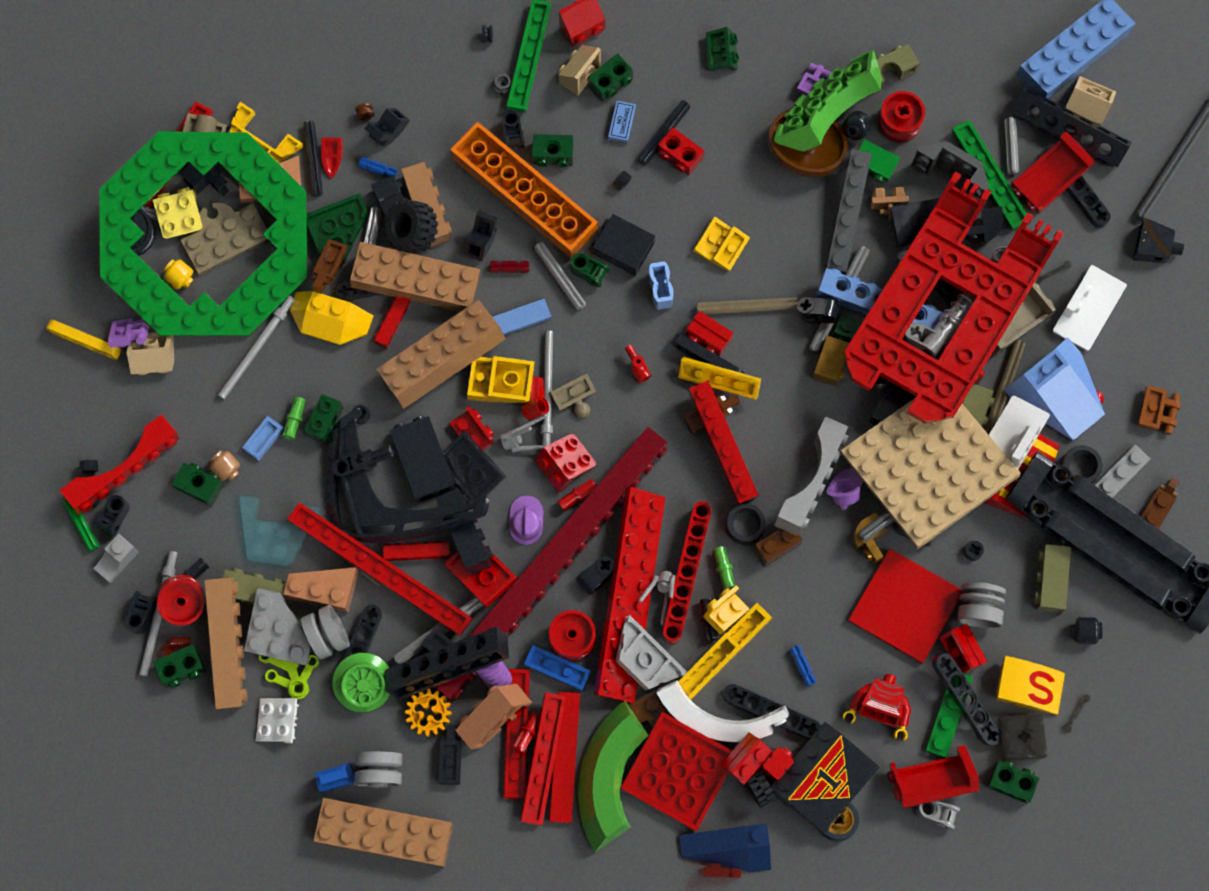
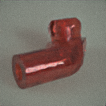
M173 637L161 646L162 656L173 653L175 648L190 646L191 638Z

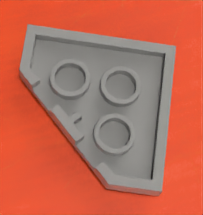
M258 588L244 651L307 665L311 646L300 627V623L293 612L287 607L280 592Z

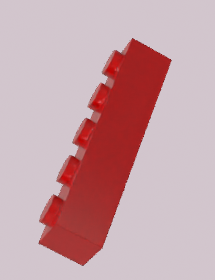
M397 296L392 301V307L390 311H387L385 321H382L380 324V331L374 336L375 344L386 349L388 348L411 303L410 299Z
M430 541L426 542V544L414 542L410 545L407 543H400V545L390 543L383 546V556L387 561L450 558V544L447 541H439V543Z

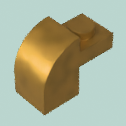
M877 513L863 519L853 534L855 551L863 547L864 556L868 561H872L873 564L880 562L884 557L874 540L883 536L887 530L884 528L866 542L860 539L858 533L878 518Z

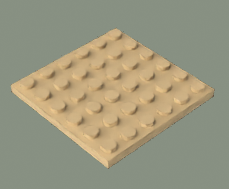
M913 399L841 450L844 458L918 549L1021 475L963 404H961L954 418L924 424L907 414L914 401Z

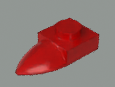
M321 137L322 164L330 178H333L337 173L341 158H343V138Z

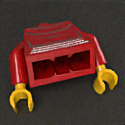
M885 674L883 680L874 679L872 684H866L856 691L849 705L850 710L843 714V720L848 713H851L854 716L851 724L854 723L856 720L855 713L858 711L857 715L895 728L899 725V728L893 732V737L897 739V733L902 731L904 734L902 741H904L908 737L905 727H908L911 707L907 697L904 696V688L895 685L896 677L892 674Z

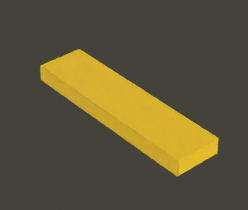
M686 357L681 359L678 378L698 384L709 380L712 388L754 400L758 398L761 378Z

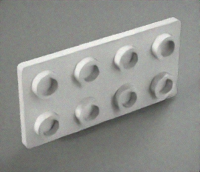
M1091 265L1052 332L1063 339L1068 337L1074 345L1088 352L1127 284Z
M1012 396L989 436L1013 465L1019 469L1049 419L1050 414L1016 396Z

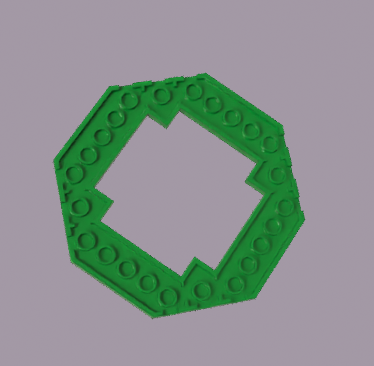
M158 131L99 189L100 277L160 336H249L307 279L306 190L246 132ZM188 162L203 176L217 163L221 164L277 220L263 233V236L277 250L220 306L205 292L189 306L131 249L145 235L131 218Z

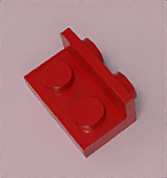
M468 406L465 408L466 412L449 424L457 436L463 431H467L477 444L485 450L494 443L492 438L494 433L488 425L484 427L481 423L482 417L476 409L472 410Z

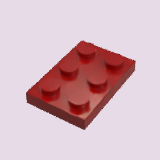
M457 551L444 563L445 567L486 608L518 580L516 575L494 554V557L490 558L493 566L470 576L459 551Z

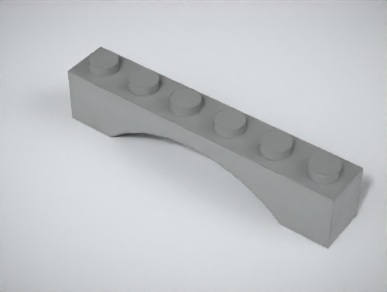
M825 416L814 441L818 458L816 476L803 491L785 500L774 526L798 536L800 529L805 531L810 520L806 518L808 512L813 514L818 503L814 501L816 495L821 497L826 486L822 484L824 478L829 480L833 468L830 466L832 462L837 463L841 454L838 449L840 446H845L849 435H846L848 426Z

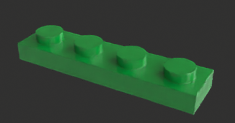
M964 674L971 685L973 677ZM955 675L951 677V685L955 688L958 687L960 684L959 678ZM947 689L945 690L925 749L926 752L942 758H947L962 713ZM967 693L964 694L962 697V701L964 704L968 695Z

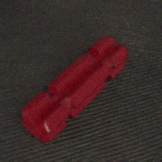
M490 261V272L499 273V271H502V273H518V271L528 273L530 270L529 261H521V263H518V261H501V263Z

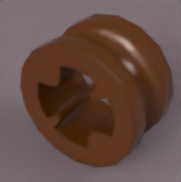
M363 103L355 107V111L358 113V120H368L374 117L372 104Z

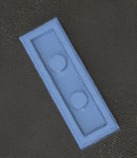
M545 299L493 316L504 336L552 319Z

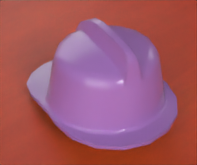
M853 468L846 469L835 475L826 493L832 497L835 504L840 505L842 510H846L849 505L859 500L860 488L864 481Z
M526 495L517 498L511 505L510 533L519 544H533L542 535L543 508L539 500Z

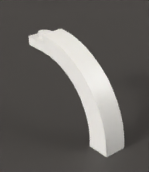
M678 680L658 689L656 692L667 710L678 721L709 738L720 741L741 742L749 732L759 739L773 734L772 724L774 726L786 722L785 718L789 715L786 706H783L766 715L750 720L722 719L705 712L695 705L685 694Z

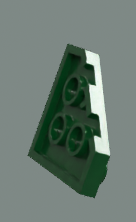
M360 193L307 213V225L320 256L327 241L332 240L348 245V251L341 265L346 262L368 215Z

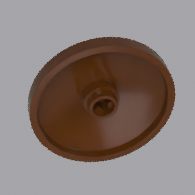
M790 110L779 114L774 119L768 132V146L773 157L784 168L802 176L821 177L833 173L841 166L847 153L848 143L846 135L836 121L826 131L821 145L806 151H799L777 144L774 141L779 124H784L786 120L784 116Z

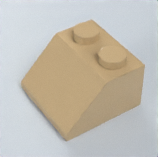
M582 45L578 51L575 50L571 54L568 64L563 65L558 72L559 84L579 96L587 86V77L601 66V49Z
M1079 76L1066 108L1096 124L1102 125L1113 103L1116 91Z
M147 332V340L143 344L139 345L136 343V340H131V344L128 345L127 349L131 374L146 375L153 372L167 373L173 370V336H160L157 332Z

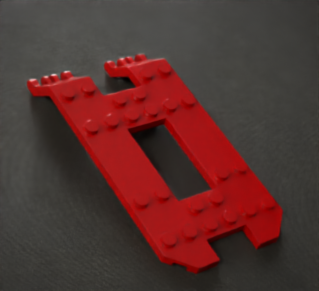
M957 172L953 174L935 208L843 354L851 381L870 392L878 377L882 376L915 395L916 398L908 409L907 414L924 424L954 418L1064 232L1057 230L1052 242L1044 238L1051 229L1050 224H1047L1041 235L1037 234L1044 223L1041 219L1037 222L1034 231L1026 228L1033 219V215L1027 213L998 263L963 245L962 241L990 196L991 191L984 189L979 200L973 198L972 196L978 190L979 184L975 183L969 194H966L965 191L972 180L966 179L962 189H957L954 186L961 178V174ZM939 279H942L975 298V301L939 360H936L902 339Z

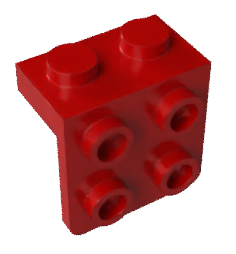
M569 434L545 446L534 460L558 492L565 490L574 478L596 466L595 460L574 434Z

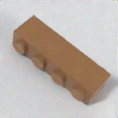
M425 162L401 169L411 201L428 204L429 207L434 209L433 213L437 215L436 221H438V226L436 230H438V234H435L436 240L434 243L431 242V247L450 241L449 234L452 233L449 221H444L443 216L446 215L443 203H438L437 198L440 197L438 188L431 183V180L434 179L431 168H426Z

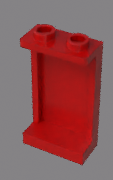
M1065 132L1052 148L1021 176L1011 181L1012 190L1017 197L1020 198L1022 196L1027 201L1025 204L1032 212L1036 210L1040 214L1094 165V159Z
M966 745L957 747V756L900 769H897L895 763L892 762L890 763V771L887 772L890 785L894 784L895 786L893 788L896 801L900 800L903 808L979 791V776Z

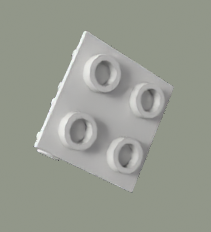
M260 698L256 741L293 743L295 739L294 727L297 726L294 722L297 720L295 716L297 715V707H299L296 698Z

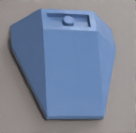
M1068 337L1027 372L1003 389L1010 399L1012 396H1016L1049 413L1050 417L1046 425L1072 441L1105 415L1083 356Z

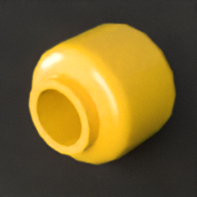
M171 260L162 271L164 273L163 279L174 289H181L182 287L186 289L194 280L191 278L193 269L182 260Z

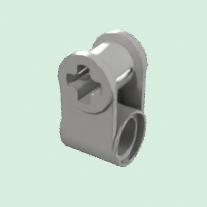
M933 801L927 803L932 808L931 814L927 815L922 810L923 804L916 805L915 811L919 818L954 830L955 826L953 824L956 813L960 811L959 807L940 801Z

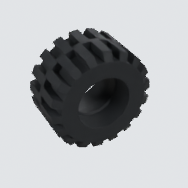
M399 200V202H395L393 207L389 208V213L385 216L386 223H384L383 227H385L384 235L387 236L386 241L391 244L392 248L398 251L412 253L426 251V249L431 247V242H435V234H438V230H436L438 221H436V213H433L434 209L426 203Z

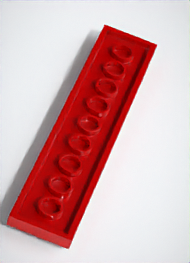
M627 487L594 691L596 696L621 702L626 701L629 704L635 702L637 682L615 660L624 619L630 615L646 631L651 591L642 602H639V598L651 584L654 577L666 498L633 487Z

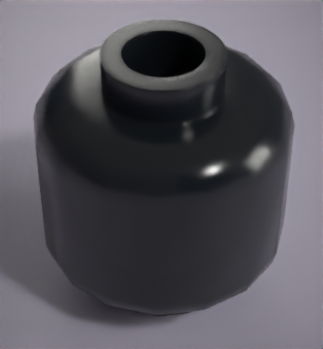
M863 111L850 113L843 122L842 129L844 134L851 140H861L871 129V118Z
M1078 617L1075 624H1071V637H1075L1076 642L1080 645H1095L1099 639H1102V622H1098L1096 617Z

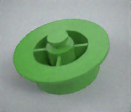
M356 653L345 658L337 666L333 675V690L338 701L344 707L355 712H369L382 706L390 696L386 691L385 669L389 668L388 665L380 657L371 653Z

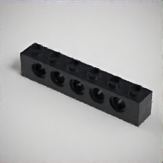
M1025 86L1010 111L1014 113L1016 118L1030 121L1033 127L1049 131V134L1056 139H1060L1067 132L1091 157L1096 158L1097 156L1103 160L1104 164L1110 167H1119L1132 143ZM1030 106L1038 107L1039 113H1031ZM1054 115L1057 118V122L1050 123L1047 116ZM1065 125H1073L1075 132H1068L1065 129ZM1090 134L1093 137V141H1085L1083 135ZM1101 144H1109L1111 146V150L1104 151L1101 148Z
M494 627L427 654L414 657L401 664H396L385 669L386 691L398 701L509 659L508 637L498 627Z

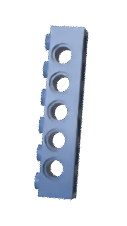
M826 268L822 274L815 297L835 298L839 301V306L867 316L875 303V299H878L883 289H880L874 283H864L858 277L843 275L837 269ZM836 284L842 285L845 291H839ZM855 292H861L864 298H858ZM923 305L918 313L921 320L914 319L912 323H921L933 329L938 324L942 312L932 305Z

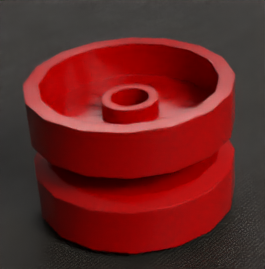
M897 91L890 94L884 100L878 118V126L882 135L896 143L908 142L914 139L919 134L925 117V106L922 100L914 93L908 91Z
M185 574L173 575L167 578L159 587L157 594L158 611L163 619L170 624L182 626L196 621L203 613L205 605L204 591L199 581ZM184 598V602H180V600L177 599Z
M576 610L564 611L557 615L549 628L550 645L554 653L568 661H579L587 657L594 649L596 642L595 626L591 618L585 613ZM573 632L576 633L574 638L568 636V634L572 635Z

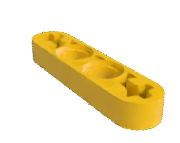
M52 319L49 320L45 328L48 332L114 360H118L122 352L120 348H110L109 343Z

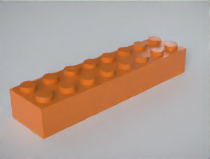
M478 121L450 149L451 157L457 164L570 259L598 232V222Z

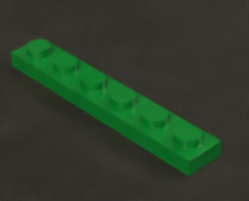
M532 0L507 102L508 110L513 109L518 112L527 113L552 8L551 2Z
M968 120L952 128L951 132L962 150L982 162L989 191H991L990 197L996 207H1002L1003 218L1010 230L1013 231L1019 228L1027 213L972 122Z

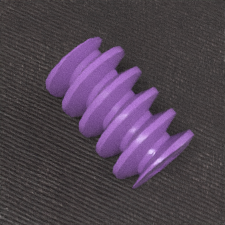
M502 661L476 671L489 690L496 685H510L512 681L511 673Z

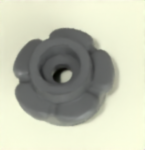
M506 74L496 76L493 81L495 91L502 93L510 91L512 80Z

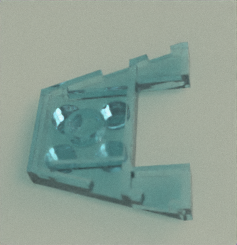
M240 495L248 561L290 567L302 547L307 533L295 525L256 520L260 499ZM305 505L306 507L320 515V507Z

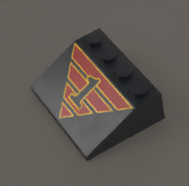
M824 722L796 755L791 767L785 770L784 775L779 780H776L771 785V788L779 800L825 834L877 771L879 765L843 734Z

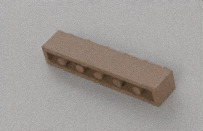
M234 577L205 580L216 709L242 707L245 705L244 701L248 700L247 689H243V680L246 679L245 667H241V658H244L243 646L239 645V637H242V627L237 622V616H240V605L236 603L235 594H238L237 581L234 582Z

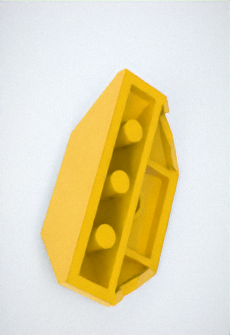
M313 291L296 292L295 301L290 308V312L301 334L337 345L367 336L374 318L373 315L350 302Z

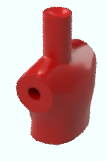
M632 344L624 348L631 359V374L638 384L651 378L652 375L647 368L644 358L637 355Z

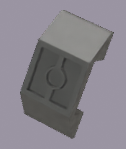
M945 141L919 146L916 150L912 166L917 172L925 173L929 176L935 165L939 164L945 171L961 174L960 180L964 182L966 179L972 180L965 191L966 194H969L975 183L979 184L978 190L972 196L973 198L979 200L984 189L989 190L982 162L951 143Z

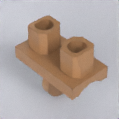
M903 187L893 188L892 196L885 197L884 188H874L870 210H880V215H887V219L892 220L889 207L909 203V196H905Z

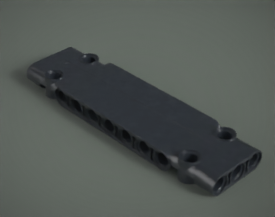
M1039 451L1034 454L1005 500L1025 513L1030 521L1041 524V528L1047 534L1066 547H1071L1073 552L1151 606L1159 610L1164 609L1170 618L1178 619L1198 634H1201L1209 625V565L1197 562L1195 555L1085 478L1079 475H1071L1070 470L1066 466H1058ZM1055 473H1059L1062 476V481L1056 478ZM1033 506H1037L1040 509V515L1034 512ZM1197 569L1202 572V578L1198 577ZM1176 603L1180 605L1181 613L1176 610Z

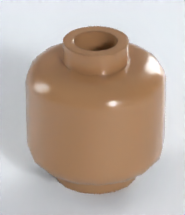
M221 450L209 460L211 463L209 470L215 473L221 481L226 479L231 481L239 474L237 469L240 467V462L229 451L222 452Z

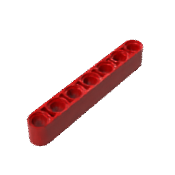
M705 501L697 502L692 510L674 583L673 598L670 600L663 628V639L670 645L677 644L683 633L711 517V506ZM702 508L705 509L708 514L704 517H700L697 515L696 511ZM695 528H698L702 531L703 534L699 537H695L692 535L691 531ZM690 548H694L697 550L698 554L694 557H690L687 555L686 551ZM689 568L692 570L693 575L685 577L681 571ZM684 588L687 590L688 595L686 597H679L676 591ZM676 608L681 609L683 616L676 618L671 612ZM669 629H675L678 632V636L670 638L666 632Z

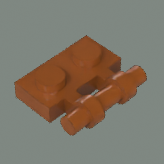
M1147 385L1137 426L1158 431L1160 424H1163L1165 426L1164 433L1172 435L1173 428L1177 424L1176 414L1177 410H1180L1181 403L1179 401L1181 395L1173 393L1172 398L1168 399L1166 398L1168 390ZM1164 407L1169 408L1168 416H1163Z

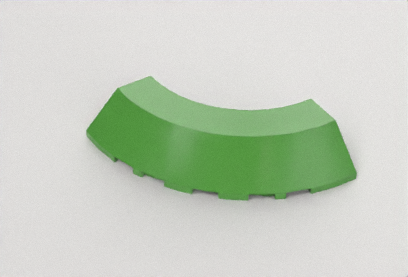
M870 50L849 60L851 64L843 69H839V67L834 69L826 80L821 78L812 86L813 90L807 96L802 95L794 103L795 107L785 114L786 120L784 124H779L776 131L775 143L799 151H806L821 145L828 128L845 110L866 96L881 90L882 77L875 52Z
M626 701L617 706L598 727L587 747L580 769L578 782L579 811L583 828L594 852H598L631 828L626 819L622 801H620L623 768L628 757L649 735Z

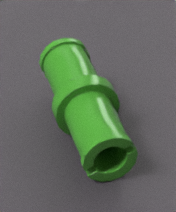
M300 397L293 398L290 413L286 415L287 422L282 437L295 440L298 426L303 420L301 416L307 402L305 399Z
M726 547L715 548L712 551L717 564L716 572L720 575L723 591L727 588L731 590L736 584L731 571L733 566L729 563Z

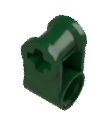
M576 253L571 258L570 269L575 276L582 278L595 287L600 288L602 286L605 274L610 271L606 264L584 253ZM580 261L583 262L585 266L582 268H578L574 264Z

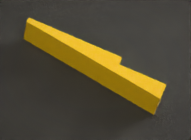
M758 603L726 632L678 681L690 700L773 619Z

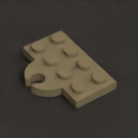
M212 203L213 209L218 211V216L214 219L208 218V211L205 207L200 211L199 214L203 228L181 239L199 276L269 241L263 236L267 228L254 204L234 212L230 206L224 203Z

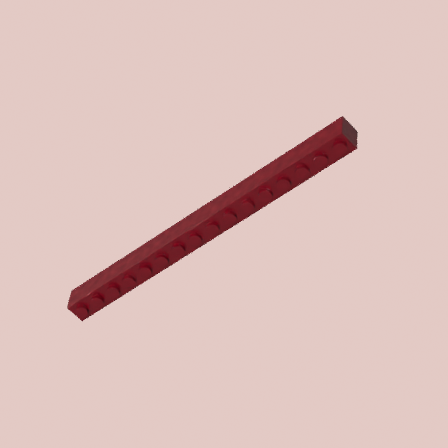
M647 427L470 636L494 627H498L506 636L509 633L513 634L520 626L518 622L523 617L527 618L534 609L532 607L534 603L542 601L546 596L547 592L545 590L550 585L554 586L561 578L559 574L562 570L570 568L574 562L573 557L577 553L581 554L588 546L586 542L590 537L595 538L601 530V524L604 521L608 522L615 514L613 510L617 505L621 507L624 504L626 488H637L641 483L639 479L644 474L648 475L655 466L653 463L656 459L664 457L668 451L666 449L667 441L650 427ZM476 671L434 688L443 696L445 695L449 701H452L454 698L457 700L465 691L463 687L468 682L472 683L478 676V673Z

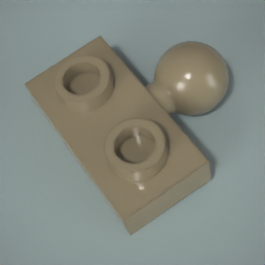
M585 373L550 391V394L559 411L574 403L575 415L578 418H586L590 414V406L582 402L581 399L595 393L596 390L588 374Z

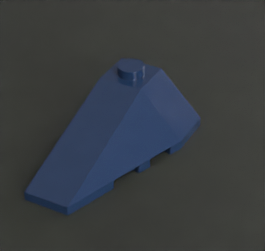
M767 823L679 835L682 858L747 872L771 870Z

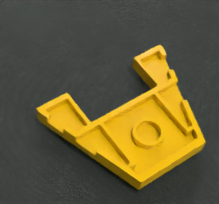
M239 102L229 132L248 133L278 163H281L302 149L303 144L289 134L274 149L245 130L244 128L256 114L251 108Z

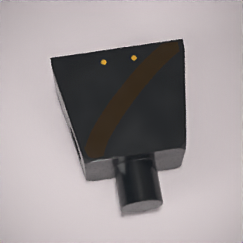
M1144 218L1140 224L1133 260L1166 263L1171 254L1181 256L1185 244L1174 242V229Z

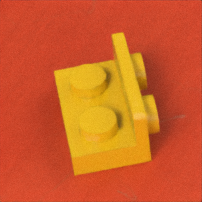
M737 585L731 590L729 588L725 589L719 595L720 599L718 601L713 599L706 606L708 611L703 617L720 635L749 611L745 603L735 594L739 590Z

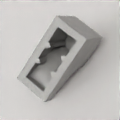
M118 534L107 545L102 558L94 569L111 583L134 559L139 551L123 536Z

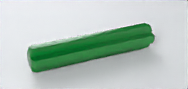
M63 498L62 502L87 550L92 552L98 549L99 544L82 512L78 515Z

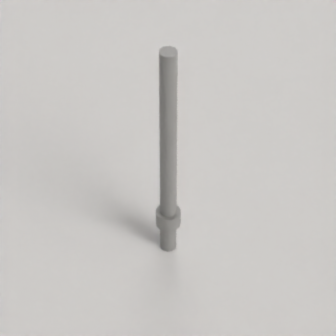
M288 296L281 307H277L271 321L219 392V397L225 400L279 322L283 321L288 315L286 312L294 303V298Z
M549 330L545 331L544 398L548 401L549 412L547 417L543 419V425L540 428L542 445H549L551 443V435H553V425H551L552 396L550 394V391H552L553 331Z
M169 551L166 567H163L161 574L163 576L162 583L167 578L175 575L176 569H174L177 552ZM157 603L139 671L141 676L148 675L162 619Z

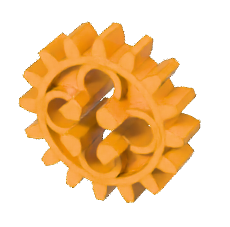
M430 689L427 690V694L419 692L420 696L418 698L412 695L413 703L407 702L410 710H406L405 714L410 715V717L406 719V722H413L410 728L412 730L418 728V735H421L423 731H425L427 737L430 736V732L438 735L437 730L439 728L445 731L444 723L450 724L447 716H451L452 712L447 711V709L451 705L450 703L444 704L447 698L445 695L439 698V691H436L434 695ZM436 700L437 704L432 706L431 710L435 715L441 714L442 719L436 721L433 716L429 715L427 717L428 724L421 726L420 722L425 720L426 715L422 711L416 712L415 707L421 705L424 710L428 711L430 709L429 702Z

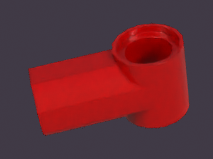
M532 377L530 399L522 406V413L529 421L549 412L548 401L544 398L543 378Z

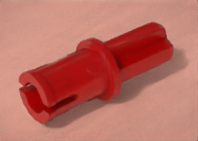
M589 479L576 489L572 488L573 491L557 502L565 512L579 501L583 502L582 499L591 494L597 485L592 479Z
M532 712L525 726L520 728V734L513 745L515 751L525 752L531 739L536 737L535 732L537 731L540 717L538 713Z

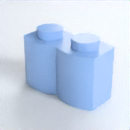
M665 261L651 263L649 267V284L653 290L652 300L657 310L671 308L673 304V287L669 282L670 270Z

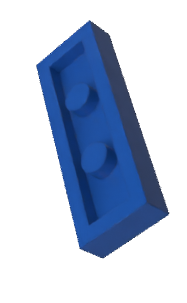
M532 645L524 663V666L580 691H583L591 674L590 670Z

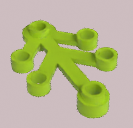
M259 655L261 662L271 663L287 671L291 679L279 676L275 670L270 669L265 673V679L269 683H277L288 688L289 695L297 700L303 699L308 695L309 685L307 681L313 669L319 666V659L315 655H310L309 660L312 658L316 659V664L311 666L308 661L300 677L297 672L298 663L272 657L263 660L262 655ZM270 673H275L276 675L273 680L268 679ZM298 685L302 686L300 693L295 692V688Z

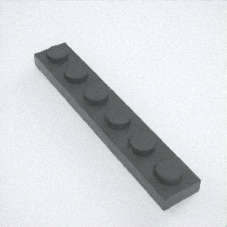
M853 149L851 151L827 269L833 268L843 273L847 272L872 153Z

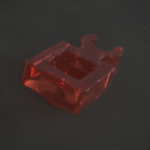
M708 863V867H703V877L740 879L741 869L721 868L719 863Z

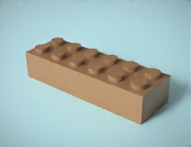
M360 242L350 283L351 288L371 291L395 298L397 296L408 298L413 302L461 312L474 303L480 278V269Z
M477 300L376 370L404 409L506 340L494 318L483 304Z
M323 798L314 842L445 868L453 824L452 822Z

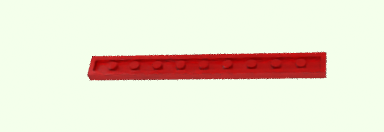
M299 502L287 518L293 525L460 637L472 621L471 616Z

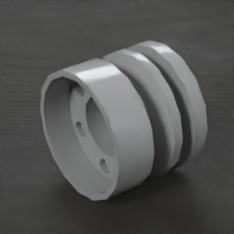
M983 582L962 584L961 592L964 594L960 595V600L968 604L959 606L957 621L961 624H968V626L978 628L1002 627L1004 612L995 607L1005 605V600L1002 598L1006 596V589Z

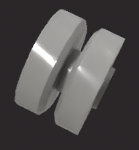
M331 605L319 609L318 617L311 613L301 618L302 627L308 642L320 660L331 656L333 648L337 651H342L350 647L346 630Z
M380 751L355 753V766L361 769H368L354 773L355 786L387 788L402 785V774L398 771L389 770L402 766V754Z

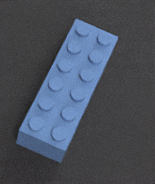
M1102 0L1021 64L1016 76L1029 89L1049 99L1127 37L1136 23L1114 0Z

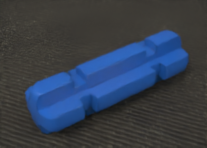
M361 157L358 164L359 168L369 169L370 172L381 176L386 175L389 177L393 175L395 178L397 175L396 168L387 167L386 164L374 160L369 161V158Z
M799 645L792 647L789 652L792 658H795V665L800 675L803 676L802 680L805 686L815 684L816 679L814 674H811L812 670L805 655H802L801 647Z

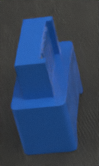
M350 763L316 772L315 778L319 791L324 794L332 790L354 785L353 766Z

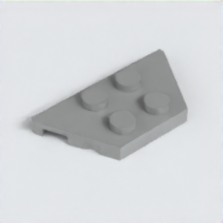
M630 615L624 619L615 661L644 690L651 689L687 673Z

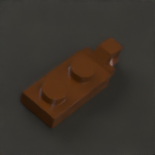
M332 240L327 241L313 270L312 280L315 281L313 292L322 294L325 285L330 286L331 282H333L348 251V245Z
M725 395L716 397L724 417L732 413V407L740 402L737 395L726 399ZM695 408L683 414L692 434L703 429Z
M1172 477L1166 486L1161 484L1156 489L1140 517L1159 529L1177 499L1178 493L1174 491L1180 481Z

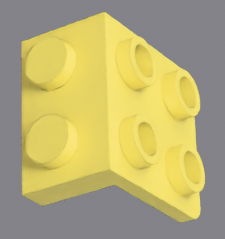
M184 188L177 190V194L170 195L169 193L158 195V199L153 200L164 238L180 236L199 231L203 228L194 190Z

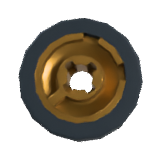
M852 803L841 813L842 823H833L825 834L821 832L823 836L829 840L843 841L854 835L858 829L860 819L858 811Z

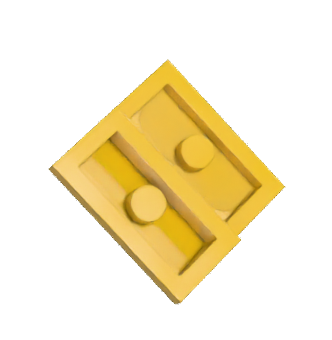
M713 217L692 251L709 262L730 271L750 237L733 226L731 228L718 218Z

